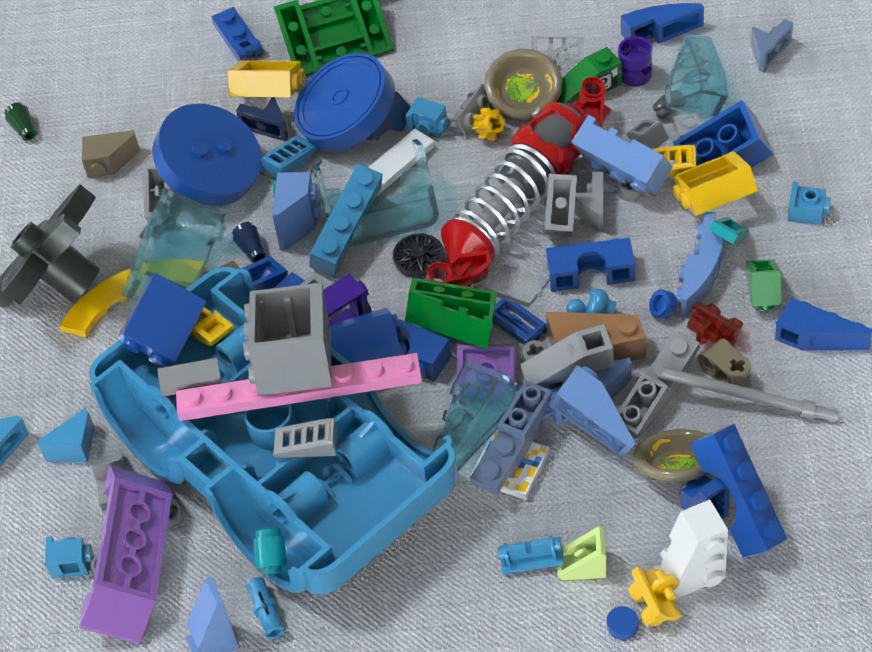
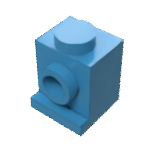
M417 97L406 114L408 133L416 129L425 135L439 138L442 133L446 132L449 126L446 105Z
M793 182L789 201L788 221L821 225L823 214H829L831 198L826 197V189L798 186L799 182Z
M52 536L46 537L45 564L52 579L88 575L89 562L93 560L91 544H85L82 538L69 537L54 541Z

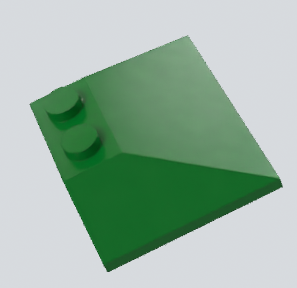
M298 0L274 6L290 61H301V69L305 70V76L316 73L321 67L343 55L366 53L377 56L394 51L378 0H317L300 5Z

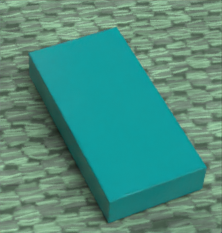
M728 217L713 221L709 228L710 231L732 244L745 240L750 232L748 228Z

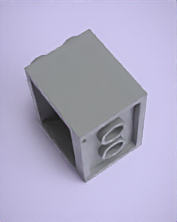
M322 283L250 291L249 304L244 305L246 318L244 333L246 341L243 342L245 360H250L251 363L248 366L250 383L256 384L258 396L332 387L331 332Z

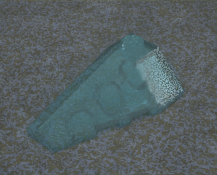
M686 33L665 87L666 108L715 117L720 113L728 97L725 72L711 37Z
M466 360L452 384L450 395L453 396L450 409L444 411L442 420L445 421L442 434L436 438L432 451L438 450L443 445V438L446 435H450L453 449L455 450L458 472L496 432L498 423L521 386L503 373Z

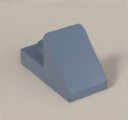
M784 19L777 27H773L769 34L756 27H752L751 47L759 71L764 73L792 42L793 22Z

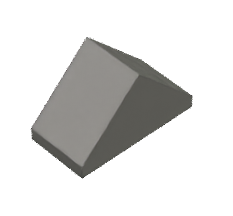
M144 163V218H151L156 214L167 211L173 212L177 193L162 179L155 163Z

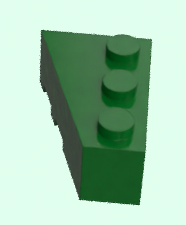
M412 278L405 321L487 350L498 292Z

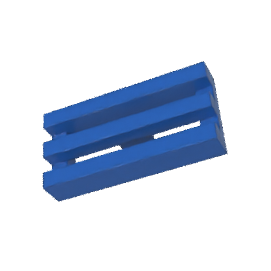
M507 295L496 303L493 323L523 345L529 341L539 340L541 333H547L546 323ZM506 306L508 309H510L511 311H513L515 314H511L510 312H508V311H507L506 309H504L503 307ZM519 317H521L526 322L531 324L533 327H535V329L533 330L532 328H530L528 325L522 322V320Z

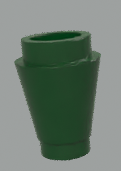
M20 102L9 105L4 112L5 121L23 140L29 141L35 138L37 131L28 107Z

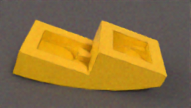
M204 307L190 335L203 344L213 346L235 328L233 324L217 311L211 313Z

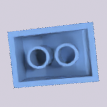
M577 365L549 406L622 458L633 448L635 441L603 383L598 380L599 376L590 368L585 366L581 368Z

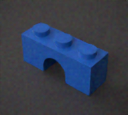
M616 238L606 241L546 248L551 292L578 289L579 275L588 269L601 271L606 277L607 285L635 281V261L630 238Z

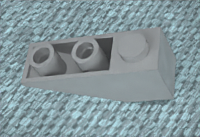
M602 324L571 334L520 364L525 380L544 387L567 380L577 365L581 368L584 366L588 367L594 372L614 367L613 346L605 325Z

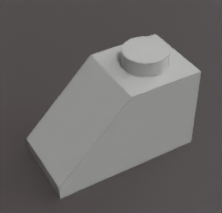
M549 174L544 232L572 234L576 175Z

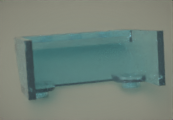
M418 139L412 140L418 167L407 169L401 175L400 186L402 193L375 199L371 209L366 211L360 220L349 247L427 228L437 221L439 216L424 147ZM315 164L312 165L327 222L343 190L339 188L326 190L321 169Z

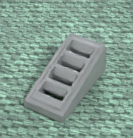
M335 418L276 428L274 458L336 456L338 429ZM319 436H324V439L319 440ZM289 437V446L283 447L284 438ZM296 437H301V444L295 445ZM308 437H313L311 442H307Z

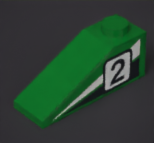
M608 47L586 56L562 78V94L557 102L564 104L578 103L577 99L581 84L587 77L601 79L605 84V92L621 85L622 62Z

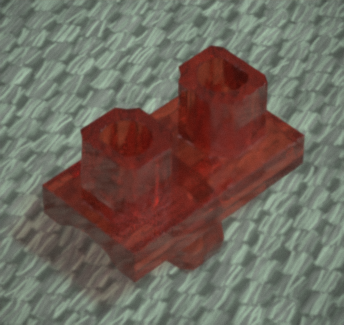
M698 301L693 304V312L687 328L697 333L696 341L703 345L708 341L714 344L720 339H725L734 348L737 337L741 333L743 322L735 317L730 319L720 315L719 307L712 303L705 306Z

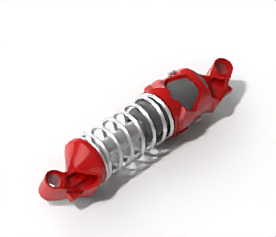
M587 77L583 80L577 99L578 103L549 102L541 109L538 107L532 113L534 118L530 123L522 125L511 138L512 144L504 153L505 161L496 162L494 166L495 173L486 174L484 178L485 185L476 186L474 189L475 197L466 198L464 201L465 209L456 210L454 217L450 218L440 230L441 239L448 255V262L432 263L427 269L425 280L436 281L434 279H441L442 283L470 287L472 283H477L487 278L490 266L500 253V248L507 245L510 241V236L516 234L519 230L520 223L526 222L530 216V211L535 210L539 205L540 199L546 197L549 174L569 175L573 170L572 165L576 159L580 160L583 157L571 142L587 116L594 117L602 128L603 122L610 115L611 108L604 105L605 84L601 79ZM501 165H504L503 168L501 169L500 173H499V168H500V166H501ZM491 177H497L502 184L499 190L489 185ZM480 190H488L492 196L489 202L479 197ZM522 198L525 208H519L514 205ZM527 199L535 201L531 206H529ZM470 202H478L482 208L479 214L470 211ZM512 210L515 220H509L504 217ZM517 211L525 212L522 218L519 219ZM467 214L471 220L467 218H461L459 217V215ZM501 222L505 232H499L494 229ZM507 223L515 224L512 230L509 231ZM497 236H505V238L499 243Z

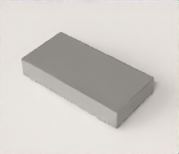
M217 358L158 368L162 397L175 395L177 390L222 383Z

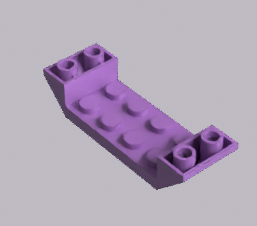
M110 465L103 493L109 495L94 581L91 592L84 599L79 628L139 644L156 602L173 494L168 484L164 481Z

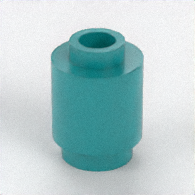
M270 528L255 531L256 538L253 539L256 569H262L263 575L282 573L281 567L287 566L285 538L281 535V529Z

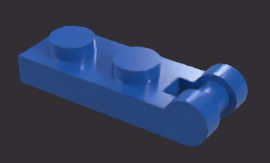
M234 7L211 16L213 25L238 61H247V57L252 55L258 56L264 53L261 43L254 37Z

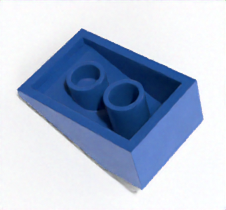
M743 100L673 141L674 146L695 145L696 166L734 151L752 168L773 155L756 115Z

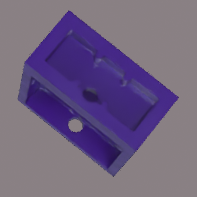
M350 273L323 289L328 317L347 305L350 307L330 319L329 325L372 312L367 300L369 295L368 289L362 281L357 282Z

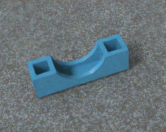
M357 163L310 252L309 267L335 278L347 255L350 242L360 220L366 211L371 209L381 190L382 173Z

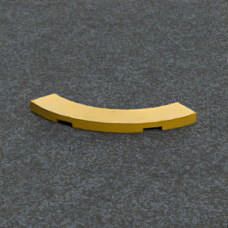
M182 260L160 261L122 271L104 280L87 292L64 317L59 325L61 332L87 337L96 323L108 312V308L120 300L123 302L139 295L148 278L155 272L182 288H186L203 276L206 270L205 263Z

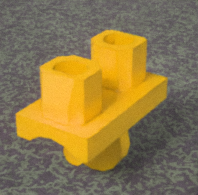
M638 566L631 572L635 581L630 585L628 591L633 599L638 602H646L647 607L640 614L644 624L658 626L665 620L677 621L682 616L674 601L676 598L674 590L679 586L676 575H665L664 571L659 569L643 570Z

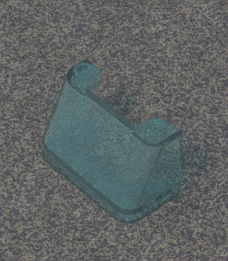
M164 188L145 227L121 296L137 300L148 278L155 272L184 289L200 279L215 240L221 241L227 226L222 224L226 214Z

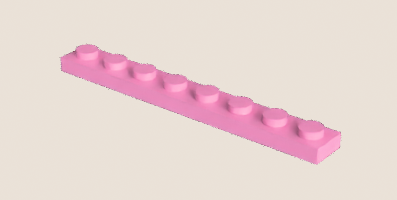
M417 353L331 366L332 387L258 396L256 384H251L250 379L177 390L179 421L419 384L422 383Z

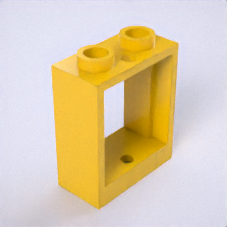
M240 60L228 70L229 97H291L305 82V70L301 69V61Z
M734 151L673 175L676 185L672 186V190L678 202L681 201L685 209L689 208L695 216L758 191L751 166Z

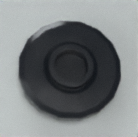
M425 233L411 234L402 238L393 250V262L397 269L406 275L414 277L425 276L428 267L432 263L443 262L444 247L440 240Z

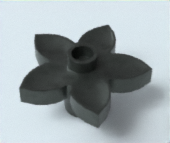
M81 184L69 194L48 221L44 220L38 226L30 221L10 245V248L19 255L0 276V306L2 308L12 301L20 305L40 279L71 303H74L88 289L98 275L100 268L71 246L81 232V227L78 224L84 218L96 198Z

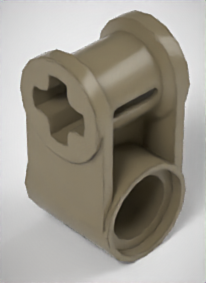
M720 339L698 355L697 358L701 368L715 380L750 388L751 381L748 376L751 370L750 361L734 349L727 340Z

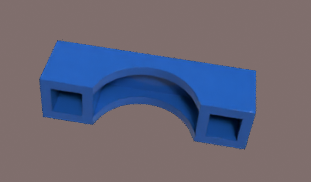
M735 424L711 432L691 442L690 445L702 471L715 475L723 481L733 496L736 506V518L729 530L742 558L768 551L787 540V536Z

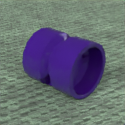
M632 36L622 40L618 46V59L622 62V82L629 86L646 84L652 78L651 43L646 38L640 36Z

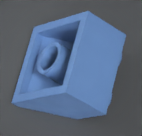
M310 172L277 173L272 217L280 250L288 249L314 230L316 217L321 216V203L316 201L317 184L312 183Z

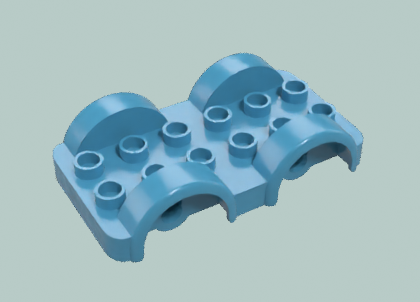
M220 267L202 276L186 290L206 300L207 302L204 307L211 313L217 311L233 324L235 329L213 346L203 344L189 335L176 362L171 366L217 358L221 382L228 383L249 379L248 366L251 363L250 360H245L243 342L246 341L244 333V323L246 322L244 305L249 304L250 291H256L252 277L247 270ZM119 340L94 360L90 367V387L104 417L121 441L144 466L159 478L172 484H181L187 480L208 499L215 516L227 535L255 567L253 539L256 538L255 531L270 528L281 529V535L285 538L287 566L281 567L282 573L264 576L280 588L291 593H301L308 590L313 594H326L342 586L445 497L455 486L458 478L455 450L453 449L450 435H446L443 438V445L435 452L423 447L395 422L379 400L375 391L179 421L176 394L164 397L161 395L158 368L163 367L148 360L149 356L140 351L135 353L126 349L122 345L123 342ZM331 347V366L350 363ZM335 418L338 429L336 456L274 458L276 428ZM319 436V440L324 439V436ZM289 437L284 438L283 447L289 446ZM296 437L295 445L301 444V437ZM308 437L307 442H311L313 437Z

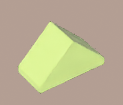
M598 526L562 548L564 565L557 566L558 579L607 578L604 528Z

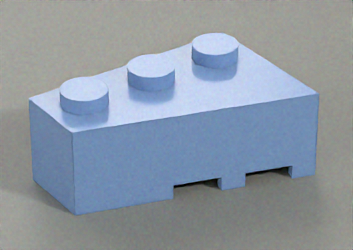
M588 115L571 142L589 162L587 166L595 172L604 171L608 173L609 177L618 183L623 184L625 180L630 183L633 189L644 194L645 191L656 195L673 168L664 155L634 139L631 142L617 136L618 130L612 127L608 131L602 129L596 122V119Z

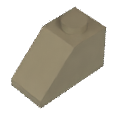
M134 130L82 137V162L88 178L113 175L140 152Z

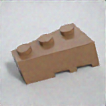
M546 312L547 334L551 346L577 331L604 324L613 346L614 360L630 357L631 361L646 358V336L638 315Z

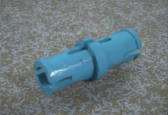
M263 577L252 578L246 583V588L254 604L253 613L260 619L266 638L276 639L285 632L277 613V602L274 598H271ZM262 600H263L264 603H265V606H266V608H267V611H268L269 615H267L266 612H265V609H264L263 604H262Z

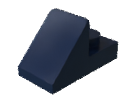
M275 97L271 98L264 110L240 103L236 110L237 117L252 132L285 142L288 140L285 120Z

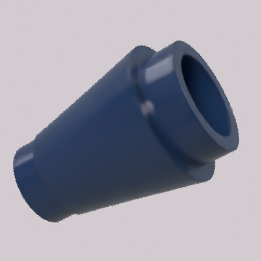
M243 222L233 229V242L245 253L252 263L266 257L258 229L255 225H252L251 222Z

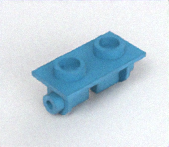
M549 536L547 539L509 545L503 543V546L498 547L499 560H501L503 575L564 565L561 537Z

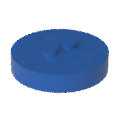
M351 53L338 57L321 67L302 88L294 109L295 125L300 133L310 143L317 146L319 150L335 152L351 148L374 133L387 117L395 98L394 80L379 60L370 54Z
M197 103L175 109L165 118L153 142V159L162 179L176 193L198 204L222 206L236 202L249 191L261 170V149L251 129L236 115L214 105Z

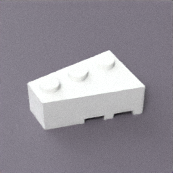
M707 500L680 512L669 535L672 542L669 548H663L660 554L663 561L660 567L654 566V569L663 570L665 575H676L679 586L674 590L675 599L704 587H714L725 579L728 529L711 500Z

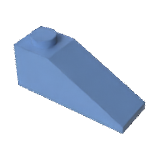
M209 577L203 583L187 625L191 636L186 637V640L192 652H231L239 647L223 600L212 577Z

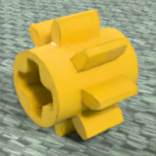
M489 107L482 108L481 114L473 115L472 130L479 134L478 139L497 140V134L505 132L503 128L506 120L499 114V109L490 110Z

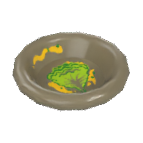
M519 48L505 52L493 61L486 72L484 89L489 103L495 109H499V113L512 119L529 120L534 118L532 113L538 107L541 109L546 103L558 101L562 94L563 79L559 67L548 55L534 49Z
M674 429L650 435L637 444L632 454L634 465L645 476L666 482H688L705 476L709 473L702 471L690 443L707 435V433L689 429Z

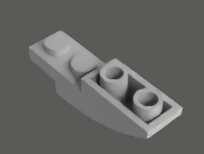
M676 331L672 332L647 374H641L618 411L630 433L639 437L660 415L681 386V383L660 378L662 368L667 367L686 372L700 349L699 342Z

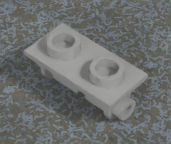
M480 84L477 90L468 93L466 100L460 107L462 111H457L453 118L449 120L448 129L451 132L457 133V131H462L466 139H469L475 131L472 130L473 115L481 114L482 108H491L492 105L488 101L483 84Z

